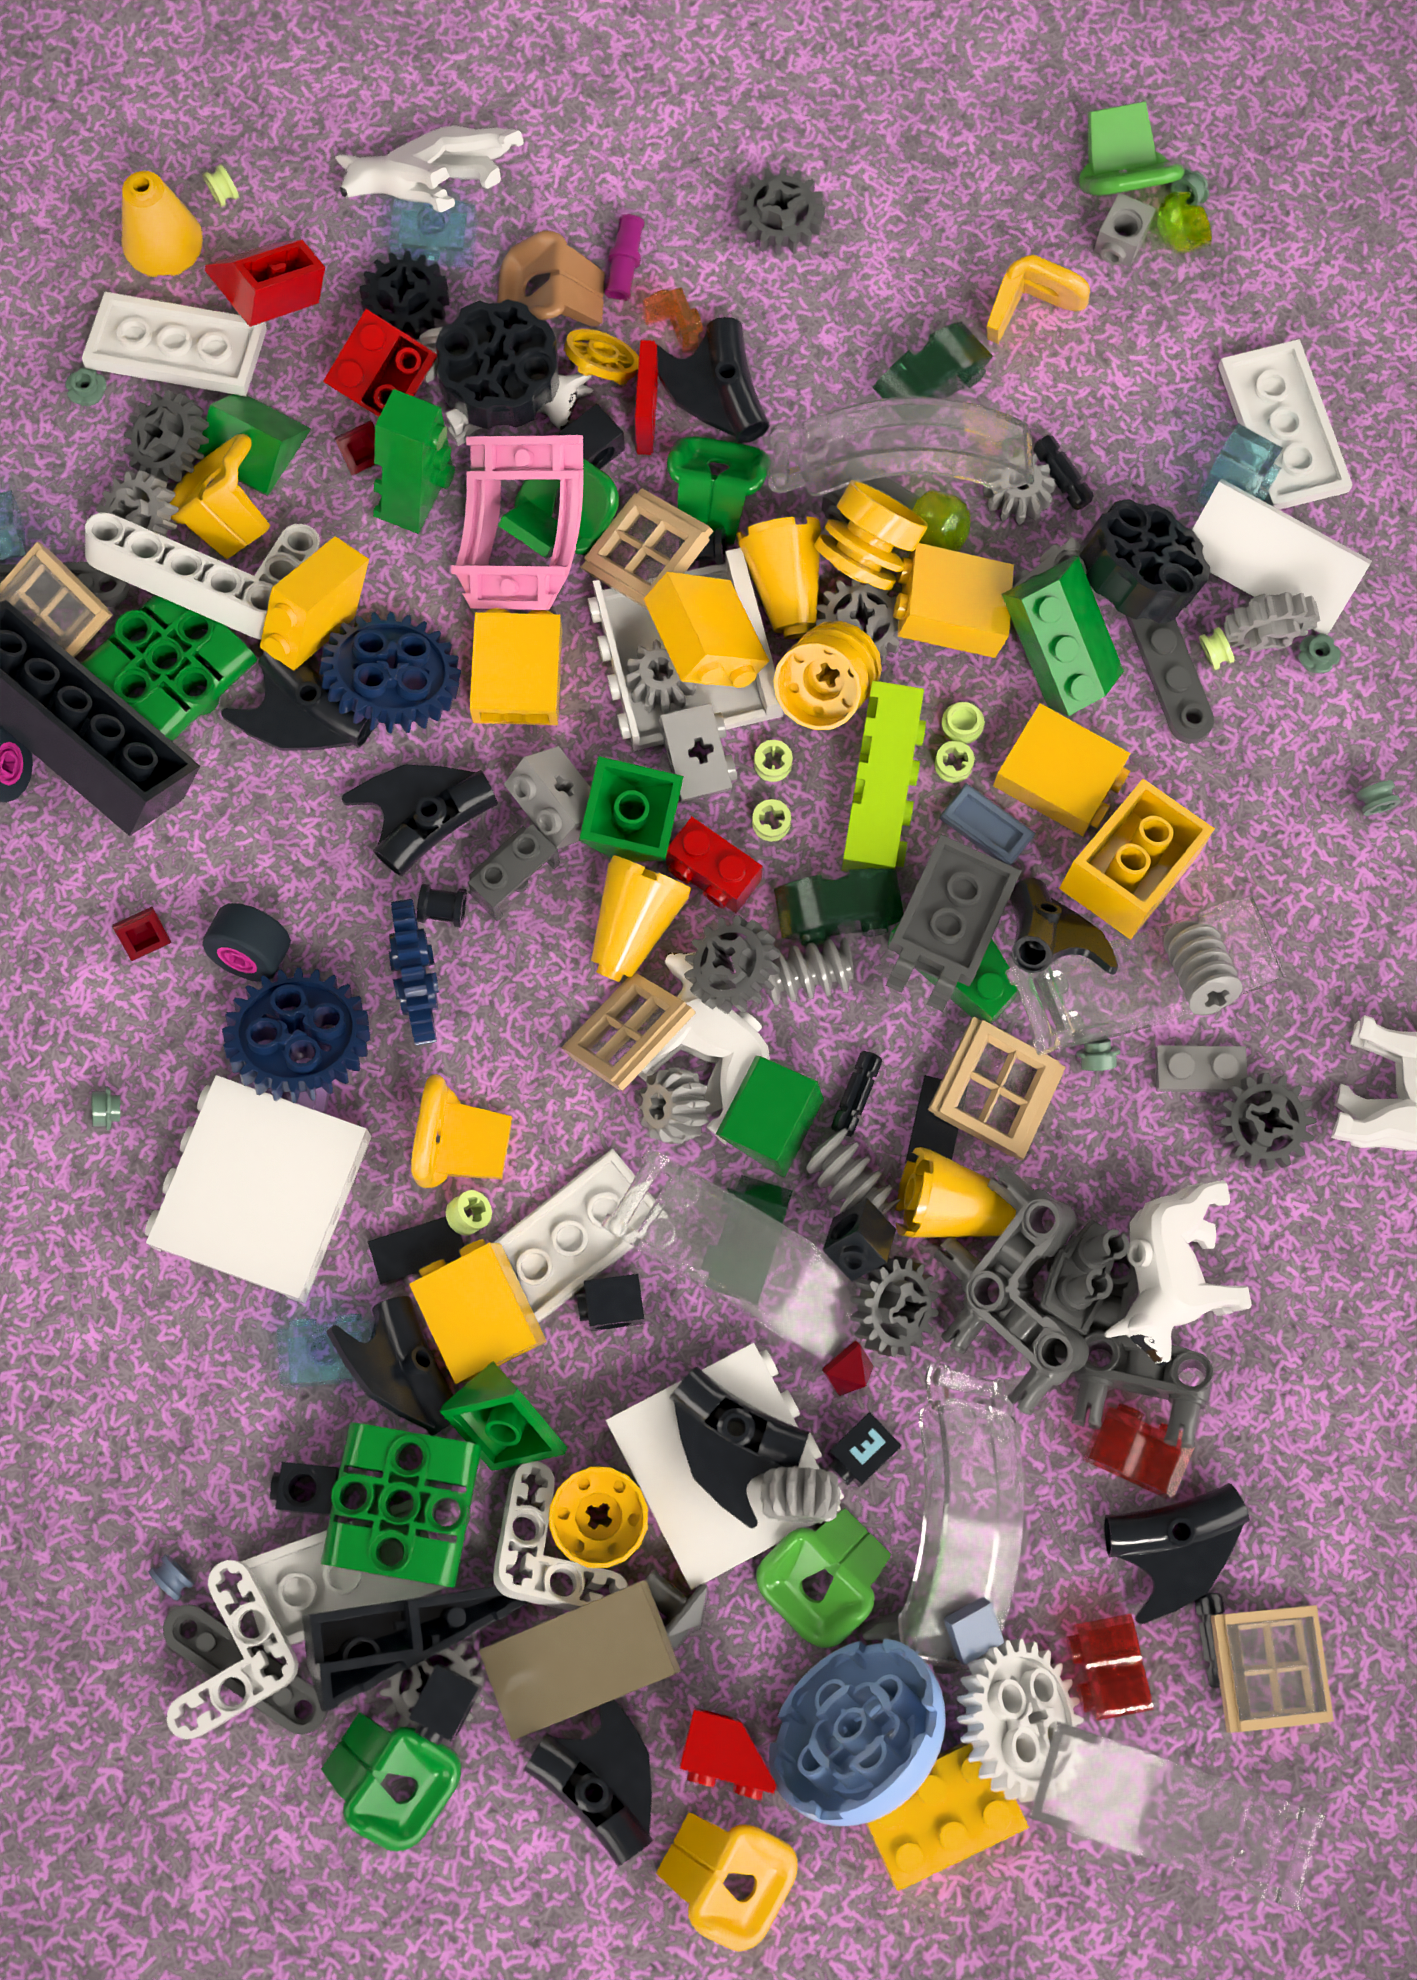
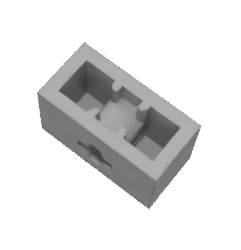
M710 703L661 715L659 724L671 772L684 776L679 803L729 792L732 789L731 781L737 779V772L732 755L724 756L720 739L726 738L727 733L721 712L714 714L712 704ZM695 742H699L702 749L709 748L711 752L707 754L703 764L699 763L697 757L690 758L688 754L693 750Z
M559 746L524 757L504 785L538 830L557 849L579 842L591 787Z

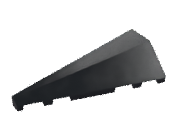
M496 1586L302 1615L307 1665L321 1711H331L337 1708L338 1705L360 1693L369 1691L386 1679L419 1664L471 1636L472 1633L490 1623L510 1615L511 1612L529 1602L509 1598L502 1595Z

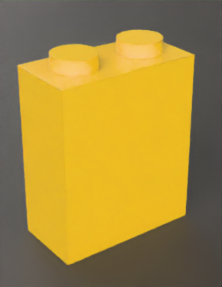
M334 536L274 585L271 590L260 648L293 671L296 670L329 641L332 632H340L341 623L349 624L355 617L369 558Z
M918 543L908 558L902 557L905 567L902 572H897V582L902 583V592L898 594L893 610V618L899 619L897 637L996 658L1009 637L1010 614L1001 594L1013 587L1014 564Z
M666 572L644 597L643 600L682 682L745 688L756 679L757 674L769 662L731 580Z
M499 608L489 609L486 613L475 612L470 712L473 723L558 725L562 653L561 615H554L547 610H532L528 614H517Z
M1039 703L998 771L993 787L1077 834L1084 836L1090 825L1098 829L1110 806L1104 803V800L1110 790L1119 793L1131 771L1124 766L1131 753Z
M484 1239L472 1242L459 1250L460 1258L447 1265L444 1259L433 1262L419 1270L421 1278L409 1283L455 1384L466 1383L472 1380L492 1361L497 1366H500L547 1342L501 1243L486 1244Z

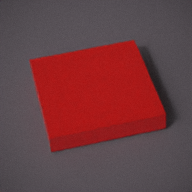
M640 340L635 409L637 455H651V453H654L658 358L657 344L652 340Z

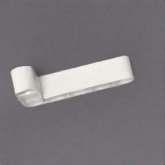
M110 513L92 515L85 524V558L89 565L95 569L258 639L262 638L272 587L319 549L320 544L319 535L312 527L304 524L290 525L281 533L255 576Z

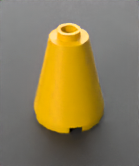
M150 171L135 172L127 177L122 186L121 244L123 253L135 270L149 277L181 274L191 267L201 254L203 237L201 226L195 216L157 174Z
M806 516L807 524L796 525L795 517L772 519L749 526L748 536H745L741 531L737 533L738 546L744 554L746 565L775 633H783L784 639L801 638L809 628L814 627L816 624L820 553L816 550L814 544L821 534L819 519Z
M613 855L610 863H608L591 957L592 962L599 964L596 973L619 983L623 975L632 978L687 902L692 888L661 873L648 870L635 862Z
M919 1147L915 1148L912 1152L919 1157L916 1163L907 1161L904 1167L897 1200H901L895 1209L896 1211L905 1209L903 1224L895 1222L896 1230L900 1236L908 1238L1001 1236L1015 1218L1017 1210L988 1187L991 1179L930 1149Z

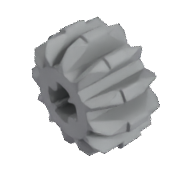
M1018 450L1014 453L1012 461L1001 455L997 460L996 466H990L987 470L985 477L987 482L983 487V495L990 498L988 502L989 511L1002 508L1000 515L1002 522L1007 520L1010 514L1015 515L1018 525L1024 523L1026 514L1036 521L1040 517L1042 509H1047L1051 505L1052 497L1050 493L1054 491L1055 481L1053 478L1048 477L1050 472L1049 464L1036 465L1038 459L1036 453L1030 456L1028 460H1025Z
M656 639L653 642L652 651L639 646L637 649L638 659H629L627 661V670L630 674L625 676L626 687L633 689L631 692L632 701L637 703L645 700V710L648 713L656 705H661L662 712L668 714L670 712V703L672 702L683 709L686 705L684 695H694L696 685L692 682H682L667 650L661 649L660 641ZM659 673H664L668 675V679L666 676H663V681L654 680V675L659 679Z
M673 1067L659 1070L658 1073L647 1076V1087L639 1090L643 1098V1104L637 1108L643 1111L644 1117L641 1126L649 1128L650 1138L668 1142L669 1144H682L684 1141L701 1136V1126L709 1122V1118L705 1113L706 1107L712 1103L705 1100L704 1095L707 1091V1085L699 1083L698 1073Z
M779 1467L768 1470L764 1474V1481L761 1485L763 1514L769 1519L790 1521L791 1523H822L832 1521L836 1518L837 1509L840 1506L838 1476L824 1469H811L810 1467Z

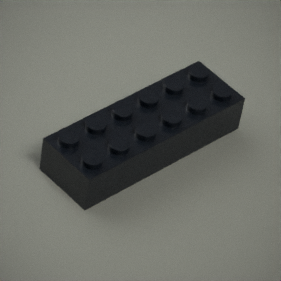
M7 600L0 602V726L128 836H131L180 803L185 798L200 765Z

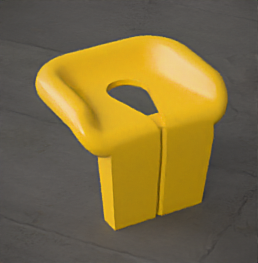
M1028 255L1014 261L1007 269L987 324V340L999 344L1023 293L1032 295L1062 309L1077 312L1084 310L1088 306L1089 284L1079 274L1037 255Z
M246 434L235 435L194 465V471L192 473L187 472L174 488L175 497L169 503L178 507L179 511L171 516V520L178 524H186L190 530L226 559H229L265 534L271 526L238 485V467L252 445L250 437Z
M438 1074L431 1075L424 1086L412 1149L411 1174L416 1184L423 1188H434L442 1184L448 1176L502 1180L513 1120L512 1116L460 1104L456 1094L447 1087L444 1078ZM437 1132H438V1135L441 1136V1137H440V1142H436V1134H437Z
M688 1812L673 1840L674 1843L669 1847L656 1874L689 1904L688 1918L690 1923L702 1936L734 1951L751 1949L769 1931L795 1881L798 1871V1860L795 1850L787 1842L756 1826L741 1824L726 1831ZM728 1873L753 1875L754 1887L748 1897L739 1901L723 1885Z

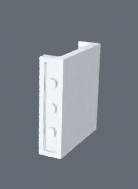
M741 548L725 551L724 565L716 564L686 571L684 574L731 580L769 662L757 674L756 679L745 688L694 683L696 685L695 694L684 695L686 705L683 709L672 702L670 703L669 713L711 703L714 714L721 712L727 730L783 717V709L776 699L773 683L776 671L744 554ZM656 578L645 581L652 584ZM593 581L594 597L587 598L592 622H601L604 635L597 637L602 661L611 660L614 674L607 675L612 700L621 699L624 713L617 714L622 739H631L633 751L662 745L664 740L659 718L664 713L661 710V705H656L648 713L645 710V700L634 703L631 699L633 689L626 687L625 676L630 674L627 670V661L629 659H638L637 649L639 646L652 651L653 642L656 639L660 641L661 649H666L647 609L613 588L602 590L600 581ZM659 673V679L654 675V680L663 681V676H666L668 679V675Z
M215 1075L212 1085H206L199 1097L197 1109L201 1112L195 1126H189L183 1135L180 1144V1151L183 1152L178 1167L177 1169L171 1168L165 1178L163 1193L166 1196L159 1211L154 1210L148 1219L145 1228V1235L148 1236L146 1244L154 1250L160 1252L162 1250L279 1292L290 1299L305 1304L372 1136L367 1128L282 1098L274 1101L273 1095L265 1092L259 1096L254 1088Z
M752 1343L702 1369L710 1378L743 1401L781 1421L798 1427L794 1418L800 1415L799 1410L788 1390L783 1393L779 1392L772 1378L779 1373L766 1349L759 1352L755 1344ZM681 1380L607 1419L606 1422L692 1591L699 1587L700 1584L707 1583L711 1579L777 1545L793 1530L804 1527L809 1528L816 1523H791L790 1521L769 1519L765 1516L761 1502V1485L764 1481V1474L753 1478L747 1486V1497L758 1521L757 1526L753 1529L748 1528L723 1509L693 1479L680 1439L674 1402L669 1399L673 1391L682 1382ZM732 1422L727 1426V1430L732 1436H740L745 1432L743 1425L739 1422ZM809 1432L798 1468L810 1467L811 1469H820L816 1459L822 1455L813 1436ZM840 1490V1500H841V1499H843L844 1497H843V1494H842V1492H841V1490ZM838 1506L837 1513L841 1510L840 1506Z

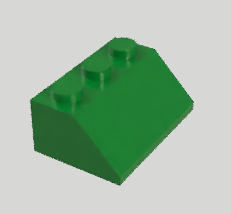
M1075 555L1001 594L1045 702L1050 709L1070 716L1102 699L1109 693L1124 670L1079 556Z

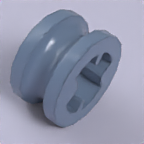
M165 1554L161 1558L162 1565L159 1568L152 1567L148 1573L163 1591L172 1599L178 1601L182 1597L181 1590L184 1587L191 1588L195 1582L172 1557Z

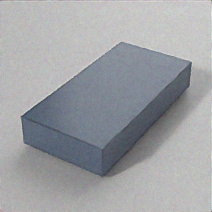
M965 783L939 818L988 855L1010 866L1013 865L1036 834L967 783Z

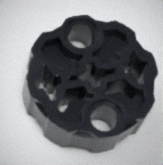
M509 299L500 303L474 302L463 307L460 310L459 316L450 325L442 327L437 337L435 346L438 367L436 370L440 391L447 405L463 413L469 424L484 429H491L498 425H509L517 428L535 420L537 411L544 404L552 402L559 387L556 337L548 322L540 320L531 314L527 305ZM458 349L466 351L460 355L451 354V352ZM534 374L545 375L544 378L539 380L529 378ZM503 389L509 395V398L505 397Z
M1130 499L1114 502L1109 511L1102 514L1082 541L1079 549V557L1084 562L1086 576L1093 590L1108 599L1118 612L1135 620L1146 618L1152 619L1159 624L1175 620L1183 608L1189 605L1205 585L1210 575V566L1205 561L1202 552L1203 544L1192 529L1183 526L1177 521L1172 512L1153 503L1144 505Z

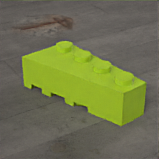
M872 680L841 871L892 879L895 867H904L908 842L900 841L902 826L910 827L914 801L906 799L909 785L916 786L920 767V761L913 760L915 745H923L926 721L919 720L924 688Z

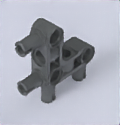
M1005 1165L995 1173L1000 1179L997 1181L995 1178H992L988 1187L1017 1210L1016 1216L985 1257L979 1261L955 1237L947 1238L941 1244L945 1251L943 1252L941 1249H938L934 1255L937 1261L941 1262L962 1281L961 1287L965 1293L963 1296V1305L965 1307L948 1329L942 1333L941 1338L946 1343L952 1341L950 1347L964 1354L986 1324L993 1327L1030 1361L1031 1368L1015 1389L1008 1394L1007 1398L1012 1404H1016L1018 1401L1017 1408L1023 1413L1031 1415L1035 1407L1053 1385L1063 1384L1070 1374L1080 1370L1088 1359L1089 1349L1085 1339L1075 1329L1038 1307L1040 1302L1034 1298L1035 1292L1032 1290L1034 1286L1032 1280L1048 1259L1056 1257L1057 1251L1060 1248L1063 1249L1076 1226V1217L1073 1209L1063 1201H1057L1045 1190L1040 1188L1034 1190L1016 1175L1008 1165ZM1050 1208L1055 1216V1224L1047 1232L1043 1227L1042 1217ZM993 1280L996 1281L1000 1289L999 1297L994 1303L988 1296V1287ZM1060 1340L1065 1343L1068 1350V1356L1063 1364L1059 1363L1054 1353L1055 1346Z
M1126 1254L1125 1257L1114 1260V1263L1125 1264L1130 1269L1129 1273L1120 1279L1111 1278L1113 1283L1112 1292L1104 1299L1085 1335L1079 1333L1087 1342L1089 1354L1093 1350L1104 1349L1112 1355V1360L1103 1367L1093 1366L1086 1361L1080 1370L1073 1372L1080 1386L1071 1422L1084 1427L1087 1410L1091 1409L1088 1419L1089 1428L1100 1429L1107 1390L1112 1388L1166 1399L1172 1403L1164 1442L1177 1447L1179 1431L1183 1428L1181 1448L1193 1449L1200 1409H1204L1209 1404L1213 1384V1367L1210 1360L1199 1352L1172 1345L1171 1360L1166 1365L1159 1366L1127 1335L1109 1338L1104 1336L1109 1328L1126 1317L1137 1299L1138 1281L1136 1271ZM1055 1257L1048 1259L1047 1272H1050ZM1062 1340L1057 1342L1054 1351L1056 1359L1061 1364L1065 1362L1068 1356L1067 1346ZM1195 1368L1203 1373L1205 1379L1197 1386H1188L1179 1379V1374L1184 1369Z

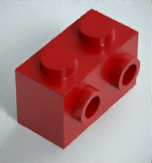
M692 816L668 846L666 865L669 866V872L685 884L691 882L704 891L703 895L719 908L724 909L727 907L734 913H737L762 880L763 865Z

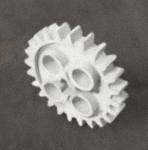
M1021 1638L1010 1641L1006 1640L998 1647H991L987 1653L979 1657V1660L968 1663L973 1675L961 1678V1682L968 1690V1694L957 1696V1701L966 1707V1714L958 1716L957 1721L968 1726L969 1732L961 1737V1742L972 1743L974 1749L968 1757L969 1762L980 1761L982 1763L978 1777L980 1779L992 1777L991 1790L993 1792L1004 1791L1005 1799L1007 1800L1019 1798L1020 1802H1029L1053 1797V1792L1065 1789L1063 1779L1074 1778L1075 1774L1069 1763L1081 1761L1080 1755L1074 1749V1744L1084 1743V1738L1075 1732V1725L1082 1724L1084 1719L1074 1715L1073 1708L1079 1704L1080 1699L1069 1697L1068 1690L1071 1688L1073 1681L1072 1679L1061 1680L1062 1663L1050 1664L1051 1652L1049 1650L1038 1652L1037 1642L1024 1644Z

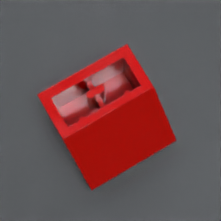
M300 239L274 242L205 265V272L248 326L251 327L318 304L325 266L304 240Z
M365 309L323 382L380 417L393 389L413 397L415 396L438 357L437 353Z
M694 1707L679 1769L688 1771L686 1780L715 1788L717 1779L734 1783L733 1793L756 1800H762L764 1792L775 1794L777 1784L740 1719Z

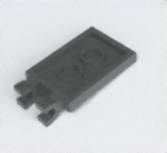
M940 834L889 944L888 949L900 955L885 986L902 993L913 969L916 968L938 979L926 1005L943 1012L957 982L967 986L971 985L1021 870Z

